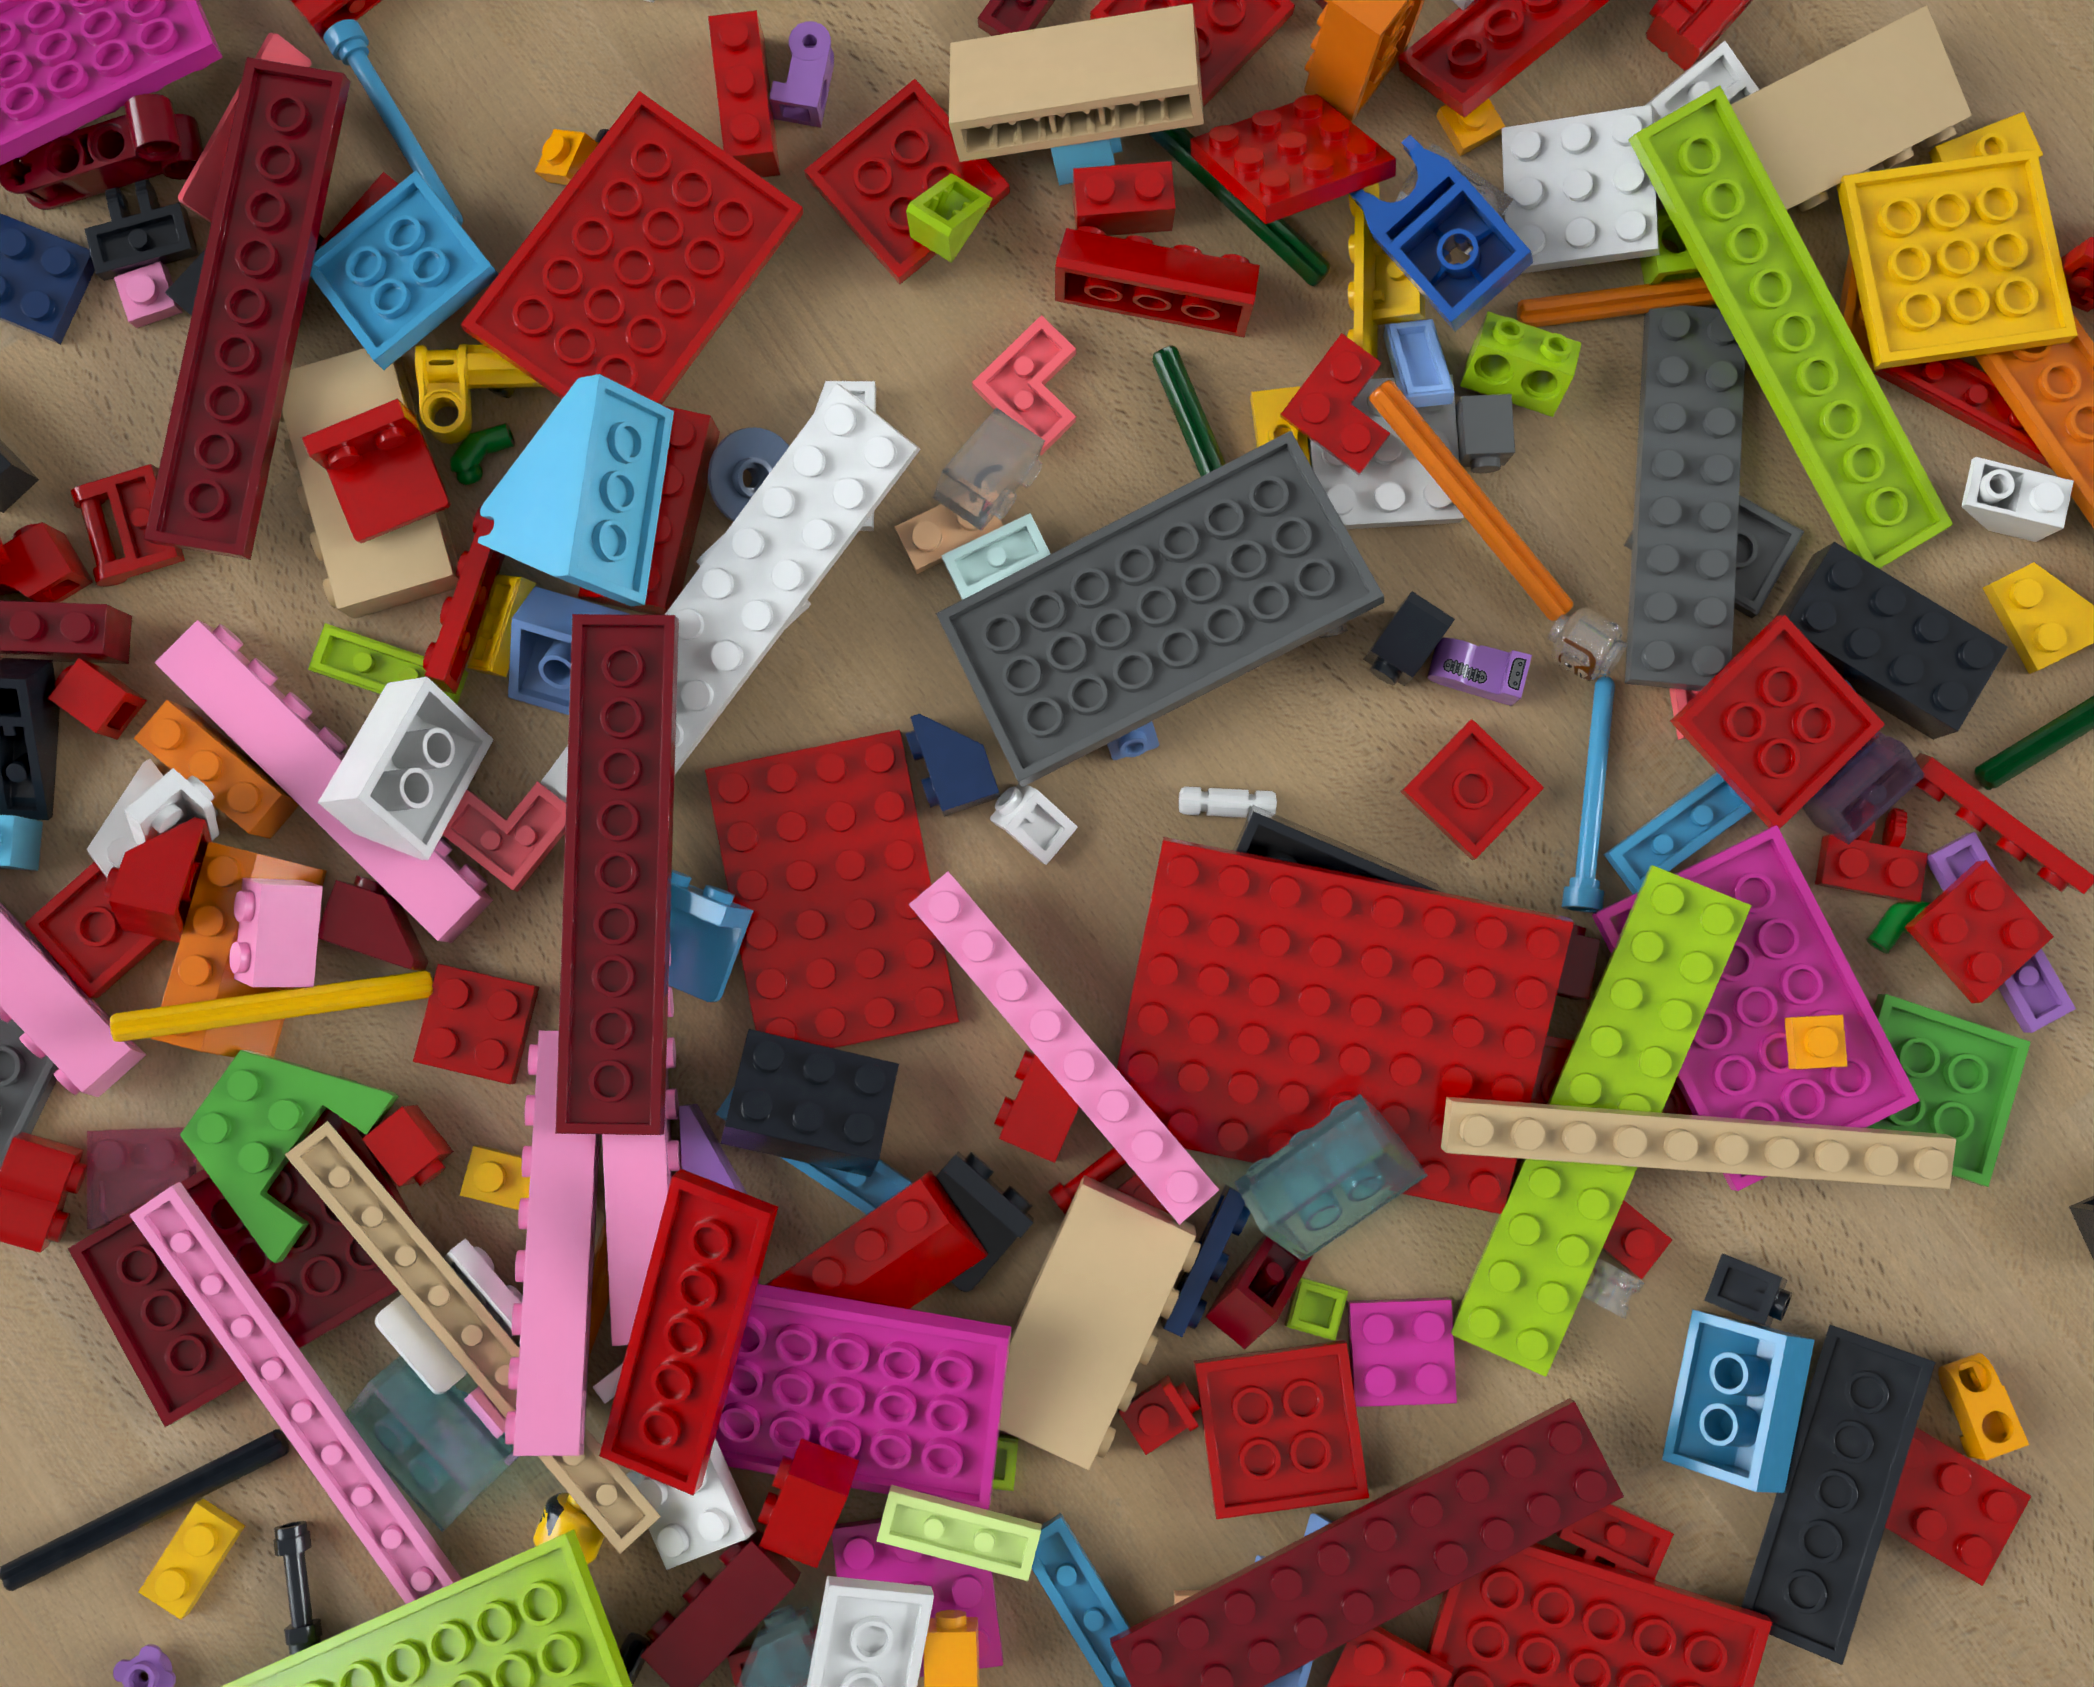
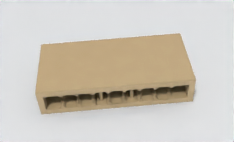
M1193 3L950 43L949 126L959 162L1204 124L1199 43Z
M1927 5L1731 104L1786 210L1798 205L1801 212L1830 199L1826 190L1841 183L1843 175L1870 172L1869 168L1880 162L1883 163L1885 169L1899 164L1914 156L1911 146L1923 140L1927 148L1957 134L1953 125L1972 116Z
M364 348L291 369L280 421L286 424L290 438L284 440L287 457L291 465L295 469L298 468L302 485L297 487L298 498L307 515L311 514L315 532L310 533L311 545L317 558L320 561H324L328 578L323 580L326 597L333 608L337 607L339 611L353 619L456 589L459 580L456 575L459 557L445 510L365 543H358L353 538L326 469L309 457L302 437L397 398L416 416L423 433L402 357L383 370L373 361Z
M1083 1176L1010 1337L1000 1430L1087 1470H1090L1096 1455L1105 1458L1116 1433V1429L1110 1427L1117 1409L1126 1412L1135 1393L1137 1383L1131 1381L1138 1363L1146 1366L1155 1350L1158 1337L1152 1334L1160 1316L1165 1319L1169 1318L1178 1299L1180 1291L1173 1288L1181 1270L1189 1273L1198 1256L1201 1244L1194 1241L1196 1238L1195 1225L1186 1221L1179 1225L1171 1214L1088 1176Z

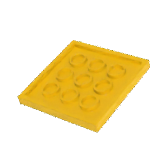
M2037 149L1843 175L1841 183L1836 185L1874 370L2068 343L2078 335Z

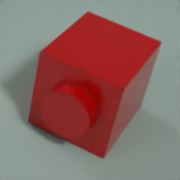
M78 658L74 664L69 665L59 674L55 683L56 688L48 697V699L95 733L118 740L147 701V699L101 666Z
M418 1105L402 1106L362 1138L366 1146L399 1187L416 1182L420 1187L426 1185L445 1170L446 1167L442 1161L454 1152Z

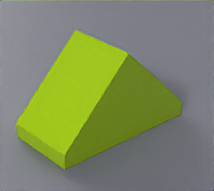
M950 173L909 203L906 213L910 237L952 263L990 206L993 198L953 173Z

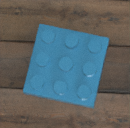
M417 170L318 249L314 255L310 274L373 361L383 370L491 284L499 275Z

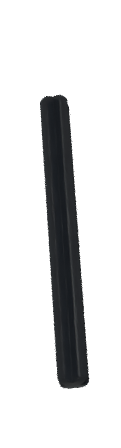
M275 1429L2 1565L0 1568V1579L3 1581L4 1588L8 1591H14L287 1455L290 1448L284 1433L280 1429Z

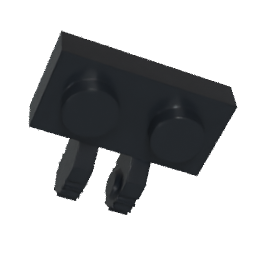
M149 179L137 181L134 185L141 213L131 216L125 195L120 188L115 187L105 190L111 221L84 228L95 273L104 281L114 279L115 276L159 261L165 265L199 255L187 209L180 203L160 208L156 192Z

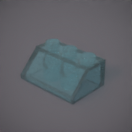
M1359 1094L1354 1099L1339 1103L1333 1108L1328 1117L1311 1129H1305L1295 1134L1290 1139L1288 1145L1271 1157L1255 1162L1250 1166L1247 1173L1234 1183L1260 1231L1304 1261L1428 1175L1380 1111Z
M400 1355L368 1382L347 1409L345 1415L385 1471L443 1532L520 1456H513L512 1444H505V1433L496 1439L467 1405L464 1399L469 1395L468 1393L458 1390L454 1385L444 1394H434Z

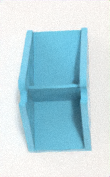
M600 374L578 378L481 506V516L494 520V527L490 534L480 536L478 543L556 578L628 606L645 605L674 411Z

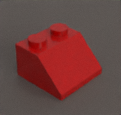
M194 817L126 851L120 868H111L106 879L104 896L109 898L111 911L114 912L123 931L176 943L180 942L208 842H212L205 819Z

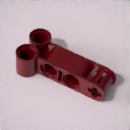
M136 95L125 102V115L75 130L66 136H60L31 150L23 157L15 158L0 165V184L11 193L25 195L27 201L35 208L51 210L105 193V190L124 187L161 174L170 179L186 180L204 150L198 123L190 115L174 114L172 102L163 95Z

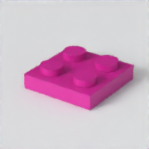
M1450 1298L1347 1301L1350 1368L1356 1407L1457 1403L1454 1337L1451 1333L1453 1328L1452 1300Z

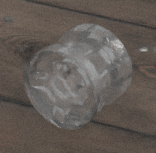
M1598 1258L1593 1269L1595 1275L1591 1283L1586 1285L1582 1296L1626 1319L1630 1312L1628 1302L1632 1294L1640 1292L1644 1282Z

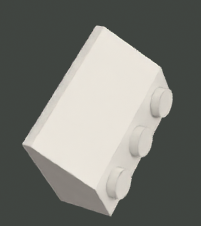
M428 677L387 683L319 799L318 804L354 834L420 860H429L494 739Z

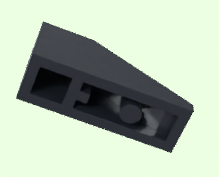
M2 658L0 660V815H13L33 820H49L53 817L60 707L48 699L56 688L53 660Z

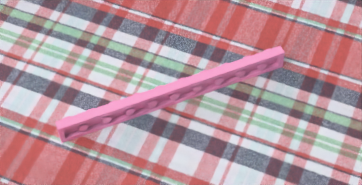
M178 1182L131 1213L130 1217L403 1601L407 1604L461 1580L462 1578L182 1183Z

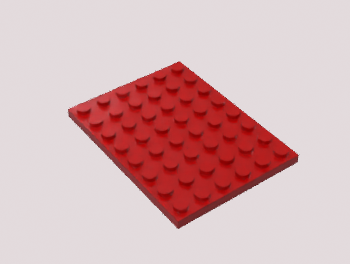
M1163 837L1117 1070L1184 1149L1501 1214L1507 1202L1517 1158L1451 1154L1442 1150L1441 1143L1446 1097L1531 1103L1574 922L1569 917Z

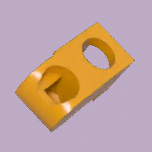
M1976 1353L1939 1367L1938 1375L1941 1387L1951 1403L1963 1435L1959 1436L1966 1457L1987 1461L2030 1445L2004 1385L2001 1384L1990 1361L1982 1353Z

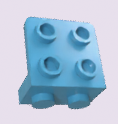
M672 870L669 986L706 1002H717L724 993L754 910L732 902L735 895L728 891L710 885H705L704 890L690 885L692 877Z

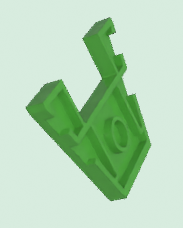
M240 1050L183 1129L180 1136L266 1256L272 1262L278 1263L284 1260L309 1224L308 1221L267 1193L289 1161L285 1154L305 1139L326 1108H329L367 1135L380 1124L399 1095L393 1091L364 1085L355 1080L310 1069V1067L251 1050Z

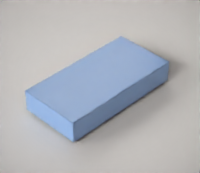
M1433 319L1385 324L1383 338L1397 387L1415 408L1452 404L1455 392Z

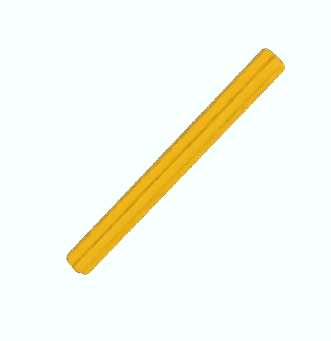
M418 971L317 985L314 987H302L115 1013L110 1017V1031L114 1041L123 1042L429 998L433 993V981L430 972Z

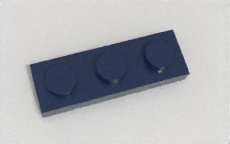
M1225 1184L1198 1241L1201 1247L1195 1263L1189 1273L1184 1271L1176 1288L1180 1292L1173 1311L1168 1319L1162 1318L1161 1320L1163 1329L1183 1337L1187 1326L1195 1329L1199 1324L1207 1305V1301L1201 1299L1209 1280L1217 1283L1229 1259V1255L1223 1252L1231 1233L1236 1236L1241 1234L1249 1218L1251 1209L1244 1206L1248 1199V1196Z

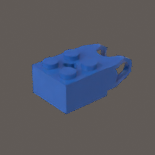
M1409 135L1401 143L1404 146V150L1413 160L1418 174L1416 186L1409 196L1401 201L1390 203L1379 200L1363 189L1349 194L1364 212L1369 230L1377 244L1456 332L1533 263L1532 253L1468 179L1462 176L1448 159L1423 148L1417 140ZM1456 247L1461 252L1466 251L1468 248L1472 249L1468 253V261L1463 264L1456 263L1454 265L1450 264L1453 261L1450 255L1451 250Z

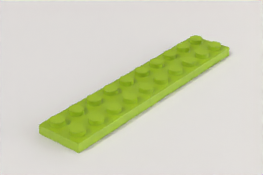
M1717 86L1630 137L1628 140L1847 549L1880 569L1952 526L1953 523L1721 86Z
M1650 865L1547 1104L1662 1113L1752 905ZM1523 1159L1509 1191L1505 1207L1498 1216L1454 1318L1451 1330L1452 1335L1547 1377L1638 1167Z

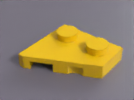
M2035 562L1982 588L2029 674L2037 672L2094 643V605Z

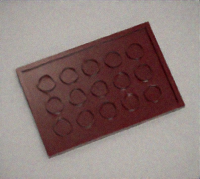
M326 1108L305 1138L328 1121L417 1226L388 1172L363 1142L362 1138L366 1134L329 1108ZM290 1161L285 1165L267 1193L308 1221L309 1224L284 1260L278 1263L272 1262L266 1256L205 1169L181 1182L299 1349L399 1291ZM141 1205L72 1245L68 1250L164 1427H167L247 1380L130 1217L131 1213L143 1206Z

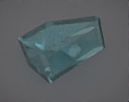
M788 1605L770 1613L763 1619L765 1625L760 1627L736 1687H807L817 1626L809 1606L794 1611L793 1606Z

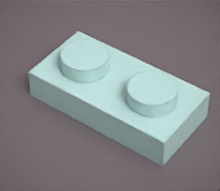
M1031 513L941 556L963 600L1043 559L1051 553Z

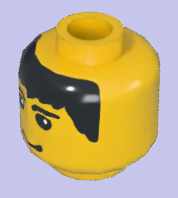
M558 1493L547 1500L535 1530L533 1542L535 1546H538L571 1530H575L588 1565L596 1559L605 1536L569 1493Z

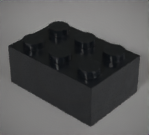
M748 1029L720 1144L871 1177L881 1153L899 1064Z

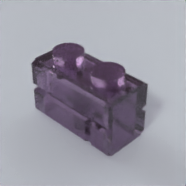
M1878 731L1802 808L1816 827L1829 834L1832 833L1836 838L1850 844L1923 779L1925 774L1903 742L1890 736L1886 737Z

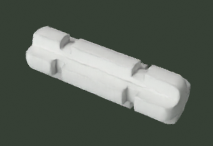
M1183 787L1179 792V812L1185 815H1199L1200 811L1206 812L1207 816L1246 818L1252 805L1276 814L1277 798L1276 793L1273 791L1256 790L1254 794H1249V790L1209 788L1207 792L1201 791V787Z

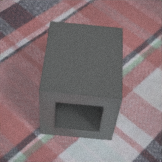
M1512 394L1462 396L1455 406L1459 462L1463 467H1471L1472 473L1496 472L1515 453Z

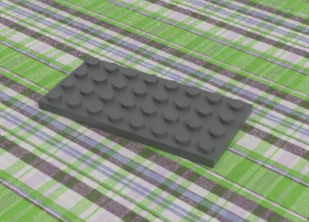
M1289 431L936 613L1018 783L1021 787H1024L1383 604L1384 595L1293 433Z

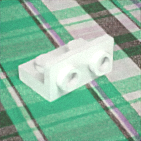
M174 768L124 810L137 845L194 817L206 820L211 840H214L220 834L216 820L218 812L211 802L214 799L213 793L195 776L191 775L186 780Z

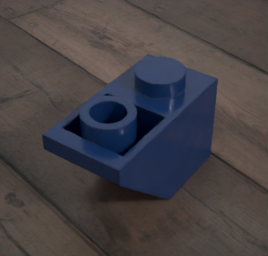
M921 714L910 717L914 730L905 734L914 761L923 758L925 760L930 777L921 779L930 808L940 805L945 817L1000 797L983 744Z

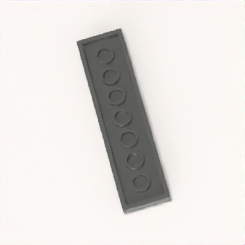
M1682 305L1650 309L1648 313H1644L1625 684L1701 691L1732 660L1745 357L1719 308Z

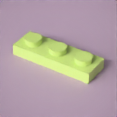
M891 1485L877 1542L1028 1581L1042 1524Z

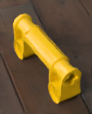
M460 344L458 349L428 350L425 345H416L415 371L419 387V412L421 420L433 437L442 443H458L470 433L472 428V388L543 387L485 345ZM450 406L458 409V418L450 426L442 427L434 423L435 415L441 408Z

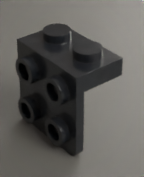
M957 1151L937 1174L936 1178L988 1253L987 1257L950 1281L961 1291L969 1292L986 1275L1016 1238H1021L1034 1223V1217L1028 1213L1032 1204L1011 1186L1003 1191L989 1179L994 1171L973 1152H970L965 1158Z

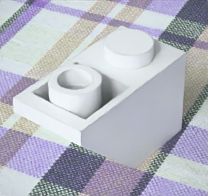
M1975 457L1971 460L1961 507L1988 531L2037 542L2064 529L2074 481Z

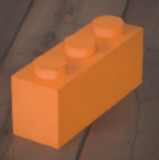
M166 700L133 738L168 768H174L186 780L193 775L203 782L214 795V799L211 801L212 804L248 834L271 839L299 806L254 760L190 708Z

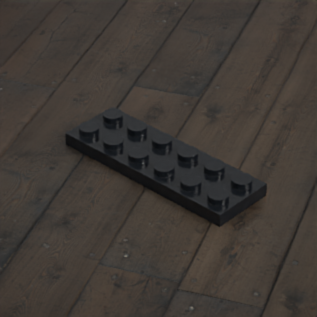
M1829 1325L1797 1427L1785 1493L1776 1494L1741 1606L1769 1617L1773 1622L1769 1635L1843 1665L1936 1365L1935 1361Z

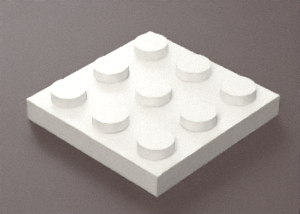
M1652 104L1502 128L1505 222L1531 250L1533 263L1522 273L1659 255L1657 192L1628 140L1635 133L1653 124Z
M1451 374L1450 378L1453 385V374ZM1395 378L1370 379L1352 403L1353 406L1390 432L1388 439L1360 475H1357L1308 438L1311 467L1346 529L1460 523L1464 519V515L1369 400L1371 393L1385 381L1391 380L1396 384ZM1453 397L1452 404L1415 408L1459 461L1455 398Z

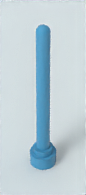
M346 19L335 23L328 28L323 37L333 57L341 60L344 65L351 66L413 172L417 170L462 226L463 217L368 59L369 49L367 46L369 40L361 26L354 19Z
M1608 676L1598 678L1594 688L1575 877L1570 878L1569 886L1563 889L1562 908L1571 911L1596 913L1603 909L1605 892L1600 890V881L1596 880V869L1615 682Z

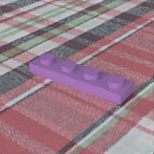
M1975 832L1962 835L1929 853L1927 857V864L1943 892L1977 861L1987 860L1998 873ZM2042 948L1998 988L2023 1033H2033L2076 1009Z

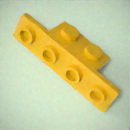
M1379 183L1363 188L1365 192L1379 199ZM1349 194L1350 210L1355 217V234H1350L1348 240L1349 256L1354 264V281L1349 282L1348 302L1351 310L1354 311V329H1349L1347 337L1378 360V325L1425 319V297L1374 240L1364 212Z

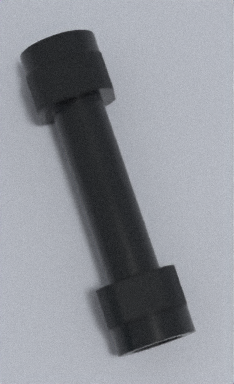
M306 1521L291 1522L274 1528L275 1556H283L291 1618V1624L284 1629L290 1655L321 1642V1636L323 1635L321 1619H313L305 1559V1551L311 1548L312 1545Z

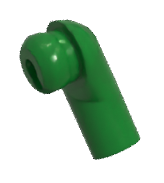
M504 423L468 434L450 458V469L452 472H456L459 483L470 485L480 481L483 470L479 463L485 455L515 446L509 425Z
M1911 901L1893 904L1868 936L1867 942L1875 949L1888 954L1902 934L1909 933L1905 926L1923 911L1930 902Z

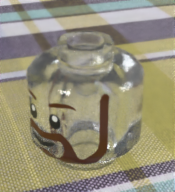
M1588 607L1578 609L1570 617L1562 614L1553 625L1548 636V640L1554 643L1551 654L1553 661L1586 681H1592L1600 675L1607 678L1619 663L1627 647V643L1622 641L1623 630L1621 626Z

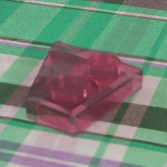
M185 1127L87 1131V1229H98L112 1223L111 1221L155 1198L172 1185L196 1174V1157L180 1136Z

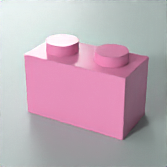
M243 878L242 891L236 894L234 901V915L239 922L237 942L232 944L229 956L230 968L234 973L235 980L251 987H314L323 886L304 880Z

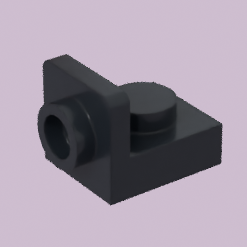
M1722 1253L1704 1301L1770 1327L1773 1318L1782 1321L1792 1292L1785 1290L1787 1279Z

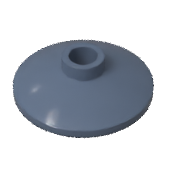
M756 427L739 429L727 435L712 454L708 469L709 489L719 510L733 522L789 448V445L772 431ZM745 469L752 476V482L748 487L744 485L742 478Z

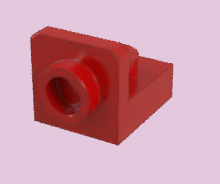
M1169 1375L1133 1397L1126 1412L1118 1409L1119 1414L1145 1455L1188 1428L1191 1432L1199 1427L1193 1414L1200 1409L1199 1404L1185 1382L1175 1386Z

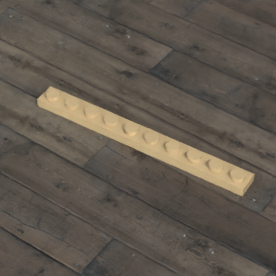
M1446 1097L1441 1149L1451 1154L1950 1189L1956 1138L1939 1133Z
M327 1121L286 1153L285 1156L506 1418L508 1411H516L517 1390H509L508 1373L511 1357H519L520 1348ZM585 1427L584 1455L538 1457L613 1547L621 1554L661 1516L616 1463L599 1456L602 1446Z

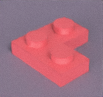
M1041 315L972 382V388L1041 456L1076 422V416L1044 386L1076 355V348Z
M537 781L506 819L473 792L466 790L442 835L506 886L518 892L565 834L566 803Z

